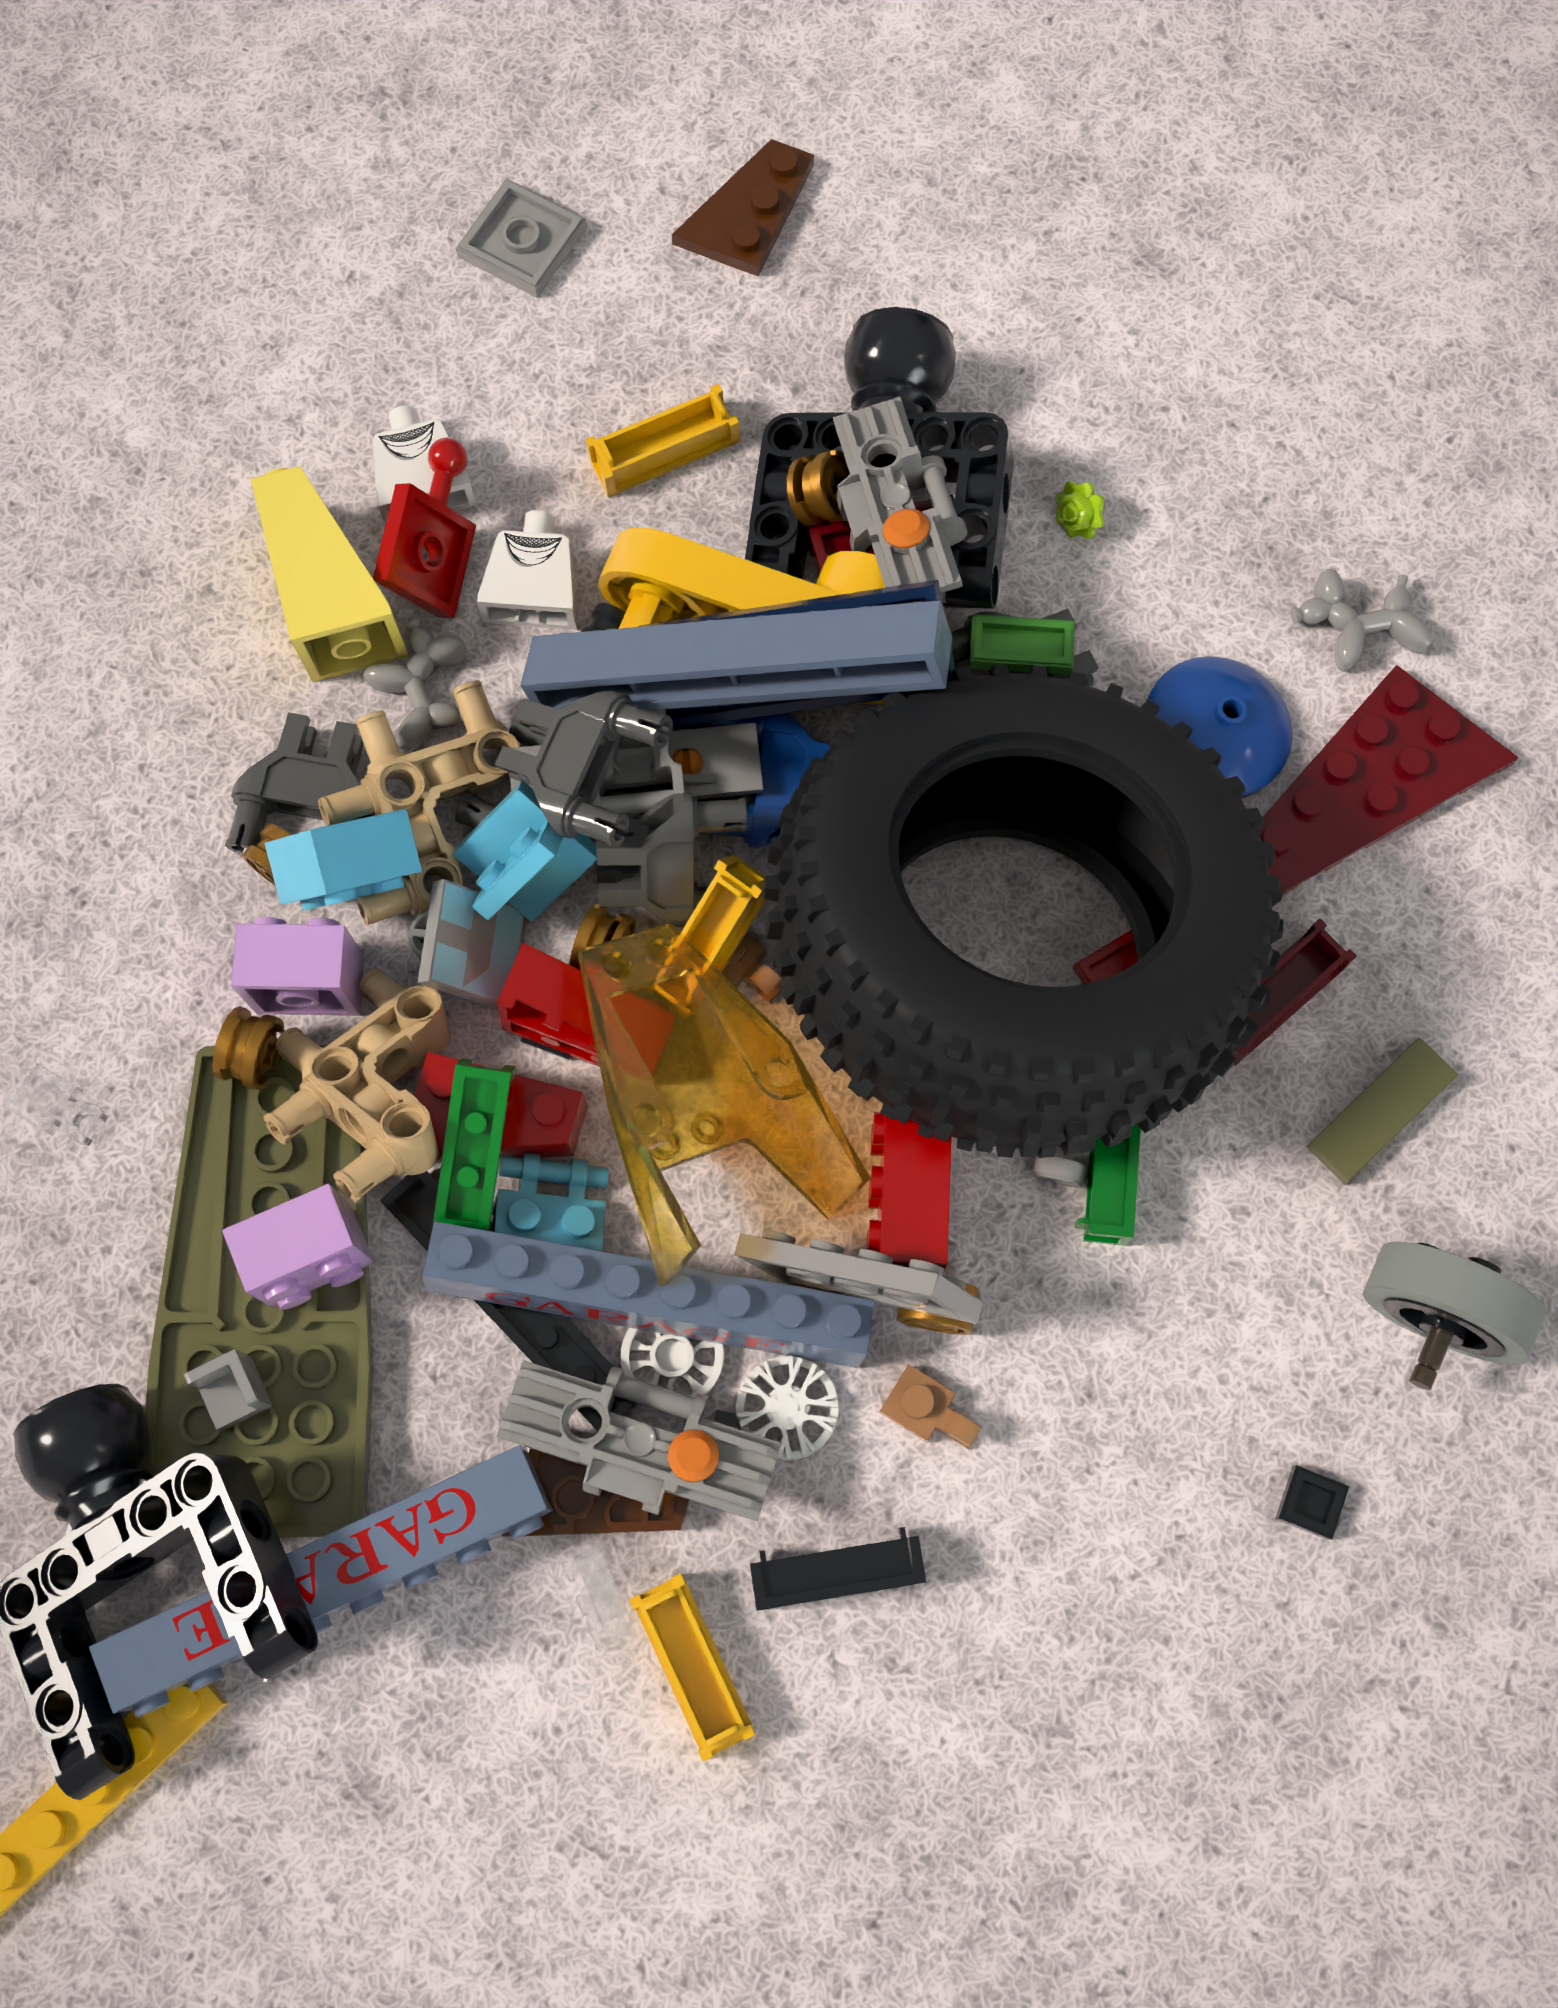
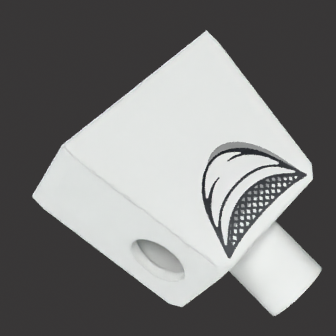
M409 405L394 408L388 415L392 430L377 433L372 439L376 500L385 525L395 484L411 483L429 495L434 472L428 463V451L435 441L440 438L449 437L440 420L431 419L420 422L417 409ZM466 470L453 478L447 507L454 511L476 506Z
M540 510L529 511L525 514L523 532L503 530L497 534L477 597V604L483 623L577 630L574 561L570 539L563 534H553L555 518L550 513Z

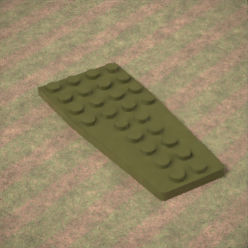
M319 1045V1046H321L322 1048H325V1047L328 1046V1045ZM205 1046L197 1052L148 1366L145 1416L149 1426L150 1447L148 1457L142 1469L151 1471L152 1477H154L181 1458L192 1453L237 1456L244 1460L250 1468L279 1538L324 1537L367 1516L373 1384L369 1266L362 1268L363 1276L351 1283L339 1287H332L331 1283H328L310 1291L312 1298L307 1302L291 1309L280 1310L279 1305L272 1308L245 1292L222 1230L329 1183L351 1203L368 1245L366 1194L357 1203H352L338 1189L335 1183L336 1180L333 1177L335 1172L342 1170L365 1151V1147L329 1118L324 1119L322 1117L291 1138L290 1142L286 1145L281 1144L268 1130L267 1122L264 1121V1115L274 1111L300 1090V1084L303 1080L302 1073L280 1057L276 1069H269L264 1074V1076L269 1077L267 1085L261 1090L245 1087L240 1079L234 1077L226 1081L217 1079L213 1074L212 1068L215 1046ZM233 1349H237L252 1357L273 1406L221 1432L216 1430L199 1389L188 1386L184 1374ZM211 1478V1483H210V1489L212 1488V1482H213L212 1478Z

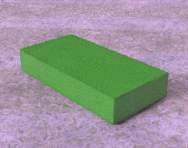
M973 614L969 669L990 670L993 664H1007L1009 671L1030 673L1031 667L1037 665L1046 666L1047 674L1071 675L1074 660L1075 621Z

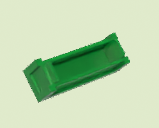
M461 1058L455 1064L433 1225L434 1221L490 1231L493 1227L495 1216L492 1215L510 1083L515 1077L516 1066L504 1065L502 1069L472 1065L473 1059Z
M1137 1124L1132 1126L1131 1137L1124 1139L1120 1144L1106 1148L1101 1139L1095 1140L1094 1150L1090 1151L1085 1218H1078L1075 1222L1076 1229H1084L1083 1242L1127 1246L1134 1238L1141 1129Z

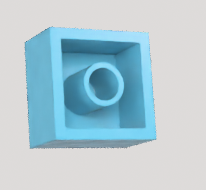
M407 809L311 829L265 843L280 905L300 901L302 911L356 899L358 896L405 887L402 876L422 872Z

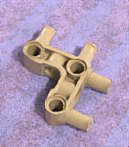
M480 680L462 684L452 692L467 733L462 737L409 754L399 751L383 710L359 717L355 723L371 761L367 766V775H365L364 779H361V785L321 797L318 800L319 809L326 826L352 821L370 814L375 816L407 809L422 872L402 876L405 887L366 896H358L356 898L357 907L366 926L408 911L412 915H420L428 911L431 894L426 891L423 884V877L433 874L459 885L463 884L458 859L453 856L454 847L452 843H446L434 813L436 803L466 792L480 794L506 781L509 777V772L489 765L483 758L482 750L492 748L500 752L502 746L509 748L520 747L516 737L508 732L506 725H503L501 721L496 722ZM391 779L402 780L409 787L411 796L407 799L392 797L386 790L385 782Z
M379 968L368 971L359 983L362 997L369 1000L378 1009L328 1046L322 1048L297 1027L289 1028L279 1036L276 1041V1050L279 1051L278 1055L300 1071L303 1080L297 1093L274 1111L264 1115V1121L267 1122L268 1130L276 1140L284 1145L290 1142V1139L322 1117L324 1119L329 1118L365 1147L366 1150L359 1157L333 1175L338 1189L352 1203H357L363 1195L390 1175H416L424 1173L433 1167L439 1157V1149L429 1111L406 1089L399 1091L391 1084L413 1067L420 1068L423 1066L427 1052L437 1054L448 1045L450 1033L442 998L436 989L427 986L404 988Z

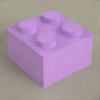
M259 917L254 920V924H236L231 987L256 1014L360 1016L362 1000L360 993L362 991L359 990V983L364 973L365 956L345 925H340V922L336 920L313 918L308 920L307 925L287 924L285 920L279 918Z
M329 1183L222 1230L245 1292L272 1308L279 1305L280 1310L291 1309L307 1302L312 1298L310 1291L328 1283H331L332 1287L351 1283L363 1276L362 1268L375 1263L351 1203Z

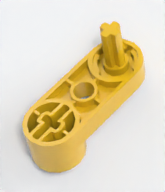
M628 528L619 533L598 582V587L603 597L611 605L626 612L619 629L885 588L876 557L873 554L861 551H840L828 556L817 582L814 584L677 535L651 528ZM883 700L863 703L883 705Z

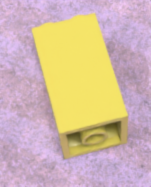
M300 466L290 469L277 468L263 476L250 479L290 640L311 681L316 682L365 669L375 664L388 663L409 657L406 644L388 601Z

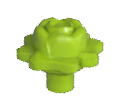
M1074 481L1066 482L1064 492H1059L1055 496L1057 504L1055 520L1058 525L1064 526L1065 532L1070 538L1082 536L1085 539H1092L1096 533L1095 529L1104 526L1105 520L1102 514L1104 498L1101 494H1094L1095 489L1091 482L1078 484Z

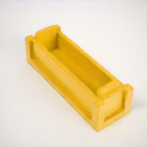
M719 384L711 386L710 392L599 439H595L592 436L585 439L588 459L607 497H611L739 443L740 424L736 415L730 416L724 404L723 390Z
M735 854L718 860L714 867L718 872L656 975L646 980L641 988L649 995L656 993L677 1009L675 1014L682 1019L699 1010L766 902V899H764L766 876Z
M680 1573L670 1578L669 1581L643 1594L630 1598L631 1606L638 1613L699 1747L698 1753L702 1761L704 1762L714 1757L716 1753L742 1740L753 1737L756 1734L755 1729L683 1574Z

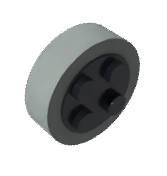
M1389 1242L1381 1247L1362 1293L1366 1302L1378 1313L1395 1324L1426 1338L1417 1360L1419 1364L1415 1365L1409 1379L1410 1383L1425 1390L1432 1389L1437 1377L1436 1371L1440 1369L1448 1349L1499 1364L1521 1365L1527 1363L1547 1314L1545 1306L1527 1289L1501 1274L1502 1270L1495 1264L1477 1257H1468L1466 1259L1426 1243Z

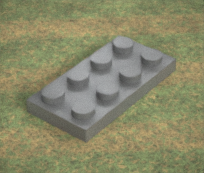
M764 1230L762 1238L740 1233L734 1255L785 1283L875 1300L876 1303L978 1324L983 1302L965 1291L967 1283L943 1275L944 1268L936 1264L911 1259L909 1267L893 1265L892 1257L872 1250L860 1249L859 1256L854 1257L844 1255V1248L823 1240L812 1239L810 1246L805 1247L796 1245L794 1237L773 1230Z

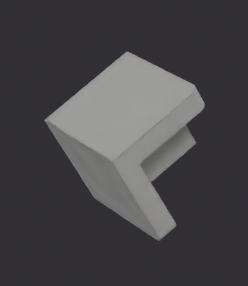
M233 1349L184 1374L188 1386L199 1389L213 1424L218 1431L222 1432L273 1406L252 1357L237 1349Z

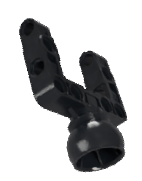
M888 307L870 311L860 316L853 325V330L845 346L844 369L847 382L854 393L851 398V408L855 411L901 397L921 458L932 455L941 457L947 469L944 477L945 482L957 483L955 499H952L957 517L964 520L968 530L965 539L960 543L950 546L963 587L946 591V603H943V607L994 609L998 598L1014 467V455L1007 425L1002 418L992 413L936 412L935 404L947 392L953 380L956 359L954 336L944 322L934 315L912 308ZM849 412L784 413L776 416L766 425L761 443L745 560L803 580L808 550L809 527L804 526L795 517L789 503L787 494L789 466L795 459L810 455L817 456V454L831 451L841 446L833 417ZM793 445H797V447L791 450H787V448ZM944 445L939 450L930 451L935 446ZM984 446H994L986 451H978L980 448ZM887 453L876 456L870 464L879 468L886 467L896 460V456ZM787 532L783 537L772 540L775 535ZM972 536H984L981 540L977 542H966Z
M99 1384L73 1391L34 1410L18 1424L13 1436L15 1438V1457L23 1478L35 1493L45 1500L58 1504L54 1510L56 1519L68 1522V1526L62 1539L6 1575L0 1581V1633L30 1717L39 1733L54 1778L60 1789L72 1799L82 1800L131 1769L135 1762L134 1746L121 1712L113 1714L89 1646L97 1642L87 1619L86 1610L194 1540L206 1568L202 1571V1575L212 1600L220 1612L229 1637L236 1638L247 1665L256 1675L263 1679V1682L272 1679L314 1652L318 1646V1635L258 1486L244 1460L231 1455L192 1453L152 1477L151 1471L142 1469L148 1457L150 1447L147 1418L141 1404L131 1394L128 1387L120 1384ZM211 1478H212V1480H213V1482H212V1488L210 1489V1483H211ZM254 1581L256 1582V1587H257V1588H256V1595H255V1597H254V1594H253V1584H254Z

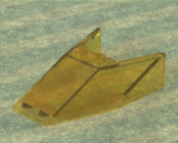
M671 923L580 950L578 958L607 1107L660 1287L670 1284L701 1247L700 1241L662 1175V1171L738 1143H747L753 1146L827 1220L836 1216L871 1179L791 1041Z

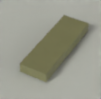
M1419 1037L1306 1147L1345 1185L1459 1074Z

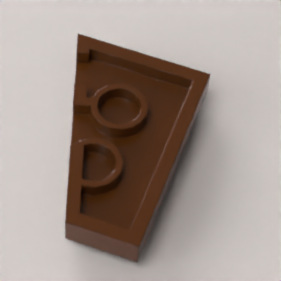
M771 139L671 234L672 245L759 277L814 166V154Z
M530 1448V1458L553 1511L541 1516L544 1523L543 1527L525 1536L682 1530L690 1503L689 1499L665 1492L659 1515L642 1510L643 1503L603 1489L600 1496L583 1491V1480L587 1466ZM507 1532L502 1537H511V1535Z

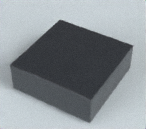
M1292 1466L1275 1519L1326 1540H1332L1349 1486L1300 1466Z

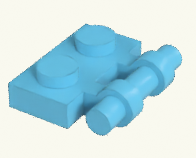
M524 1152L522 1157L501 1155L499 1176L518 1178L519 1186L518 1191L498 1189L492 1232L602 1251L606 1201L585 1199V1188L606 1189L609 1168L591 1166L588 1164V1160L571 1158L570 1163L541 1160L540 1154ZM537 1182L567 1184L566 1197L536 1193Z

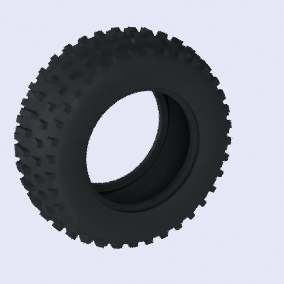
M993 664L990 669V675L984 676L983 673L972 674L968 667L955 669L952 674V680L947 681L946 688L916 690L912 694H908L906 691L892 692L883 697L882 710L876 712L871 707L864 710L853 719L854 732L851 735L840 729L829 741L830 749L824 754L823 759L815 756L801 777L799 788H796L789 804L785 805L779 821V826L782 827L780 837H772L767 863L777 866V874L766 876L764 899L777 902V905L767 913L765 932L767 939L780 940L771 950L772 961L779 977L789 976L788 981L781 988L786 1004H793V1008L798 1016L805 1015L799 1024L801 1032L807 1040L817 1037L825 1048L820 1055L822 1060L834 1073L843 1069L852 1078L848 1088L858 1097L861 1096L866 1101L875 1097L883 1103L880 1113L892 1121L895 1119L905 1125L910 1119L920 1124L917 1134L930 1139L933 1133V1138L947 1142L949 1136L957 1138L956 1148L971 1151L974 1143H976V1151L991 1153L993 1147H996L998 1157L1013 1158L1015 1149H1019L1021 1157H1035L1037 1155L1038 1158L1055 1157L1057 1147L1062 1148L1064 1156L1093 1151L1095 1140L1101 1139L1106 1148L1120 1144L1124 1139L1131 1137L1132 1126L1136 1124L1146 1133L1159 1126L1160 1121L1168 1118L1172 1108L1179 1113L1189 1104L1195 1103L1200 1099L1206 1087L1218 1075L1223 1077L1236 1060L1232 1054L1236 1046L1246 1047L1259 1026L1248 1017L1249 1013L1253 1011L1263 1012L1269 1003L1272 990L1260 983L1262 980L1275 975L1280 958V952L1272 949L1269 945L1281 939L1283 934L1284 920L1280 919L1279 912L1272 910V907L1282 899V888L1279 877L1269 875L1268 867L1273 864L1276 856L1272 842L1260 840L1257 831L1264 822L1258 808L1246 809L1240 798L1246 790L1244 784L1238 776L1226 779L1217 768L1221 761V755L1213 747L1202 750L1189 740L1193 732L1192 728L1183 721L1174 727L1156 716L1160 706L1150 700H1147L1139 707L1121 698L1123 687L1111 683L1107 691L1085 685L1086 674L1072 671L1068 681L1048 677L1046 666L1033 665L1030 674L1024 675L1010 673L1007 664ZM1006 837L1048 847L1080 864L1092 873L1113 895L1130 925L1136 947L1137 962L1124 971L1106 979L1069 987L1028 985L995 976L960 958L928 929L908 897L901 872L925 853L947 843L962 839Z

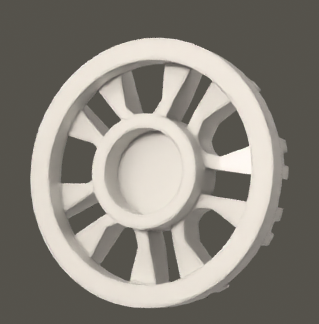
M629 1328L627 1330L621 1347V1366L624 1376L636 1379L633 1375L634 1372L645 1366L652 1367L655 1370V1376L649 1384L657 1386L662 1376L669 1379L666 1389L674 1391L673 1385L676 1379L684 1378L689 1382L693 1391L688 1396L696 1398L697 1393L706 1396L718 1381L724 1360L722 1344L702 1341L692 1347L689 1342L691 1338L668 1334L661 1336V1333L654 1332L656 1334V1341L653 1345H644L634 1339L640 1329ZM714 1348V1366L700 1365L695 1360V1354L699 1350ZM630 1351L650 1352L651 1361H630ZM692 1366L708 1377L703 1386L687 1374Z
M778 1356L768 1359L749 1372L738 1391L736 1417L738 1418L740 1430L761 1437H765L767 1432L773 1428L781 1430L783 1438L777 1460L780 1461L800 1460L816 1453L830 1439L838 1421L839 1401L831 1379L819 1366L804 1358ZM789 1365L790 1378L788 1382L784 1385L777 1384L773 1380L770 1369ZM803 1368L808 1370L809 1373L802 1388L799 1389L793 1386V1382L799 1369ZM759 1376L774 1388L769 1396L753 1383ZM819 1379L828 1395L817 1400L809 1399L806 1396L807 1388ZM747 1393L761 1397L765 1401V1407L759 1412H745ZM809 1406L829 1407L830 1417L809 1415ZM766 1415L770 1423L752 1433L748 1424ZM807 1421H814L825 1429L814 1443H811L802 1432V1425ZM797 1429L801 1450L791 1451L787 1431Z

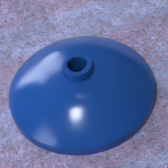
M1197 657L1181 662L1169 669L1150 691L1147 700L1160 706L1157 717L1173 727L1183 721L1193 730L1189 740L1202 750L1213 747L1221 755V761L1217 768L1226 779L1238 776L1245 786L1246 790L1240 798L1248 797L1265 788L1286 764L1292 745V724L1288 709L1276 688L1253 668L1224 657ZM1223 708L1230 710L1236 718L1227 717L1223 712Z

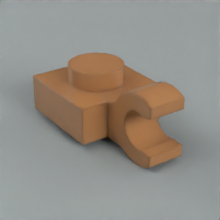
M747 932L718 980L731 991L744 981L769 1004L782 991L781 988L783 987L780 985L782 978L770 967L760 963L767 955L766 948Z
M909 1364L880 1410V1414L926 1443L936 1429L969 1450L981 1428L972 1420L948 1408L955 1397V1392Z

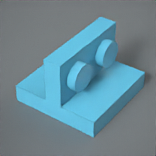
M523 780L457 845L453 853L456 859L479 877L476 884L481 890L472 908L486 920H489L508 902L529 921L533 922L597 861L596 844L590 838L580 834L568 839L554 831L546 819L533 789Z

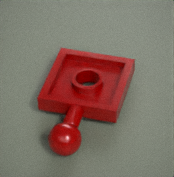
M445 437L435 441L428 451V463L434 472L429 495L411 483L395 484L373 580L437 617L455 618L476 524L447 507L453 478L462 474L467 467L468 454L461 442L454 438ZM423 544L429 552L427 562H425L422 555Z

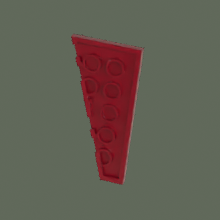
M1396 665L1262 817L1264 824L1257 832L1261 841L1272 842L1276 856L1273 864L1268 867L1269 875L1279 877L1283 896L1303 882L1324 870L1331 869L1345 858L1363 848L1366 849L1454 796L1475 787L1479 782L1496 772L1499 773L1510 767L1519 757Z

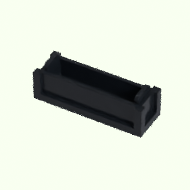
M899 1527V1539L769 1561L766 1559L765 1550H760L761 1562L750 1563L756 1610L926 1583L919 1536L907 1538L905 1527Z

